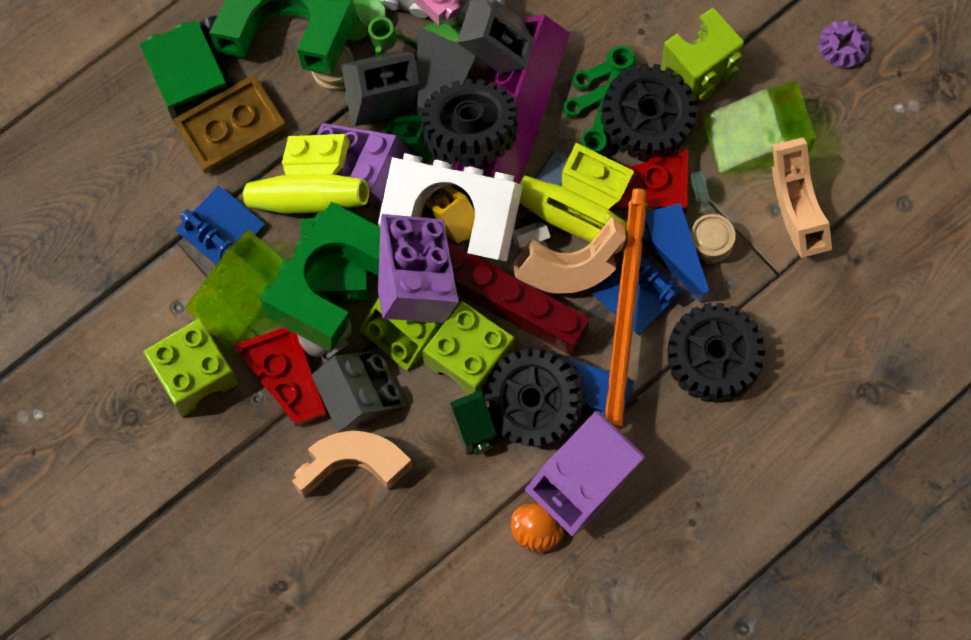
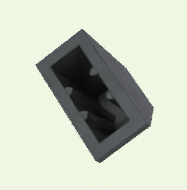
M421 27L417 32V73L419 79L417 115H422V108H425L424 103L427 98L431 99V94L434 91L440 93V87L446 84L449 88H452V82L459 80L460 85H464L465 79H468L477 58L458 43Z

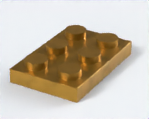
M254 74L172 120L204 174L287 128L281 115Z

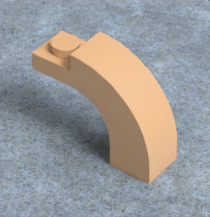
M802 137L772 145L775 165L772 167L776 195L794 247L801 258L832 250L830 223L820 209L812 185L807 142Z
M611 217L589 245L572 253L552 251L531 239L513 261L515 277L535 289L549 293H574L591 288L605 280L616 269L613 253L617 254L625 243L626 236L623 224L614 217Z
M346 431L325 437L308 448L310 457L314 461L311 464L309 462L304 463L295 472L294 476L296 478L292 482L295 489L305 498L332 472L344 467H359L372 473L389 490L412 469L411 459L401 449L379 435L362 431Z

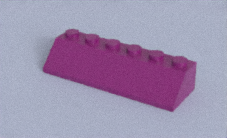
M546 15L522 18L535 40L526 69L500 74L489 65L487 66L483 78L486 86L490 82L496 83L497 89L502 86L507 90V94L512 95L516 103L518 136L516 142H513L511 150L506 149V154L501 158L495 155L494 162L488 163L486 159H482V165L475 166L474 161H470L469 167L484 170L483 176L494 178L495 172L514 176L513 182L518 184L522 180L570 35L567 30ZM458 160L452 170L463 172L464 166L461 165V161ZM449 185L460 193L469 195L462 187Z

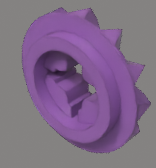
M848 19L838 23L834 21L830 26L824 28L819 39V49L824 59L840 68H849L861 63L867 56L870 47L868 33L863 32L860 24H851ZM850 36L851 41L849 45L851 47L845 46L837 51L839 39L844 40Z

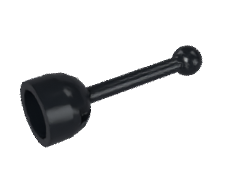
M218 15L207 17L199 23L205 38L209 41H212L210 31ZM218 52L226 76L225 82L227 88H230L237 84V80L232 77L225 54Z

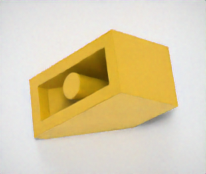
M449 185L434 191L424 204L423 210L430 218L443 219L446 237L456 244L469 240L472 234L475 211L467 197Z

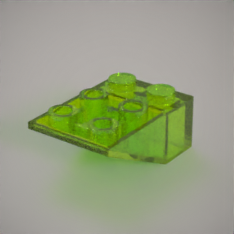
M798 81L766 88L702 116L719 174L774 162L772 145L802 137L807 142L808 153H811L816 139Z
M248 229L225 252L185 309L194 318H200L206 329L232 351V345L240 343L265 318L262 315V301H260V297L265 287L269 283L273 285L279 277L278 271L284 260Z

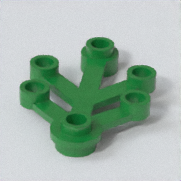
M617 46L611 49L606 56V62L587 71L581 70L576 72L573 76V87L579 92L589 90L592 81L609 74L610 76L607 84L578 98L567 99L563 107L564 115L568 119H577L581 116L582 110L601 102L592 129L585 131L581 138L582 146L600 155L605 151L607 142L603 130L604 124H601V107L604 95L612 80L616 79L620 72L623 70L627 72L629 67L637 65L635 53L626 46ZM623 59L627 64L620 66L616 64V61ZM585 78L588 82L581 85L577 82V79ZM570 105H575L578 107V110L570 112L567 108ZM594 141L599 144V147L591 149L588 144Z

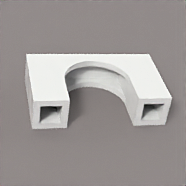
M404 154L403 159L392 157L378 227H380L382 214L421 217L424 204L434 191L443 186L458 185L469 194L475 209V219L467 253L507 261L523 185L513 182L514 176L495 172L494 178L483 176L484 170L474 167H464L463 172L452 170V164L439 160H434L433 165L423 164V157Z

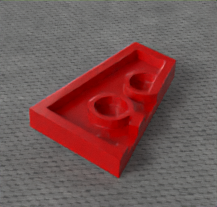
M688 148L677 151V154L662 158L661 156L649 159L648 162L634 166L626 165L625 167L634 172L621 199L609 208V210H629L628 204L632 199V191L634 189H643L647 192L646 202L648 207L646 211H653L681 203L683 212H686Z
M283 327L232 345L236 353L295 426L326 416V411L317 386L311 376L312 373L304 350L298 341L296 333Z

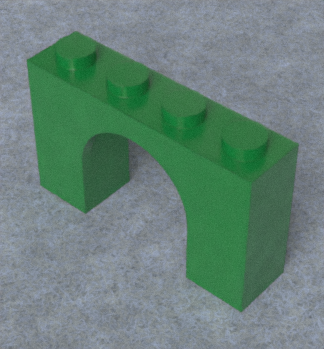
M225 0L210 31L216 52L245 58L257 31L264 23L278 16L296 15L309 21L297 48L302 69L332 75L357 19L353 0Z
M333 202L329 204L325 211L320 210L317 213L310 233L301 236L295 247L296 253L291 260H284L278 271L279 277L273 285L269 283L265 287L260 297L263 316L329 352L333 350L348 328V312L315 294L307 285L305 277L309 270L317 263L333 258L351 261L379 276L380 227Z

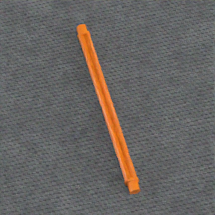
M634 189L632 191V199L628 204L626 238L611 358L609 390L605 410V418L619 432L623 428L625 389L630 360L642 238L644 235L646 209L648 207L646 202L647 192L643 189Z

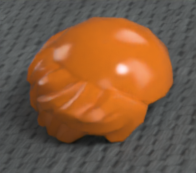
M538 502L523 504L512 514L510 526L514 541L520 547H525L527 551L540 554L553 549L564 536V528Z

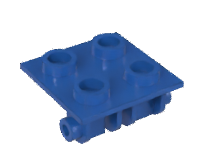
M218 185L194 211L186 209L181 214L180 219L183 222L175 231L218 268L223 270L265 226V223Z
M642 254L633 318V331L638 336L682 292L680 287ZM623 256L620 259L622 262L613 273L591 292L596 299L615 315H617Z

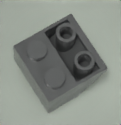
M470 0L457 43L501 74L526 69L535 40L523 20L497 0Z
M396 51L341 64L353 127L411 113L419 87L414 53Z
M380 350L335 355L311 375L338 432L361 429L407 407Z

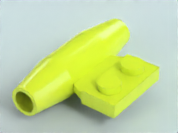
M345 134L288 136L282 160L285 175L247 183L244 187L243 199L245 205L253 209L283 214L318 213L320 210L325 211L331 202L345 209L365 205L369 199V187L364 179L336 175L341 168H344L350 143Z
M575 143L562 170V186L524 175L520 182L523 188L519 203L544 221L589 243L599 234L611 217H614L623 224L626 236L627 222L610 211L609 208L621 199L634 171ZM624 245L619 252L624 253Z

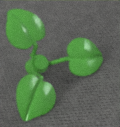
M353 0L357 19L348 37L349 41L360 42L370 34L373 45L376 47V56L382 55L383 51L393 48L397 39L402 40L417 50V43L402 34L401 30H395L391 20L385 17V7L383 4H380L381 0ZM431 23L423 28L457 43L462 26H450L444 23L438 26L436 23ZM345 92L346 103L348 105L347 95Z

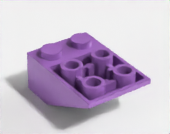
M322 123L317 135L345 134L350 140L344 168H341L336 175L366 180L369 187V199L365 205L381 208L392 157L403 159L404 154L414 155L412 151L396 135Z
M391 214L381 215L378 294L383 319L444 323L459 301L443 219Z
M595 411L540 469L525 488V491L573 536L594 521L644 460L645 456L603 415Z

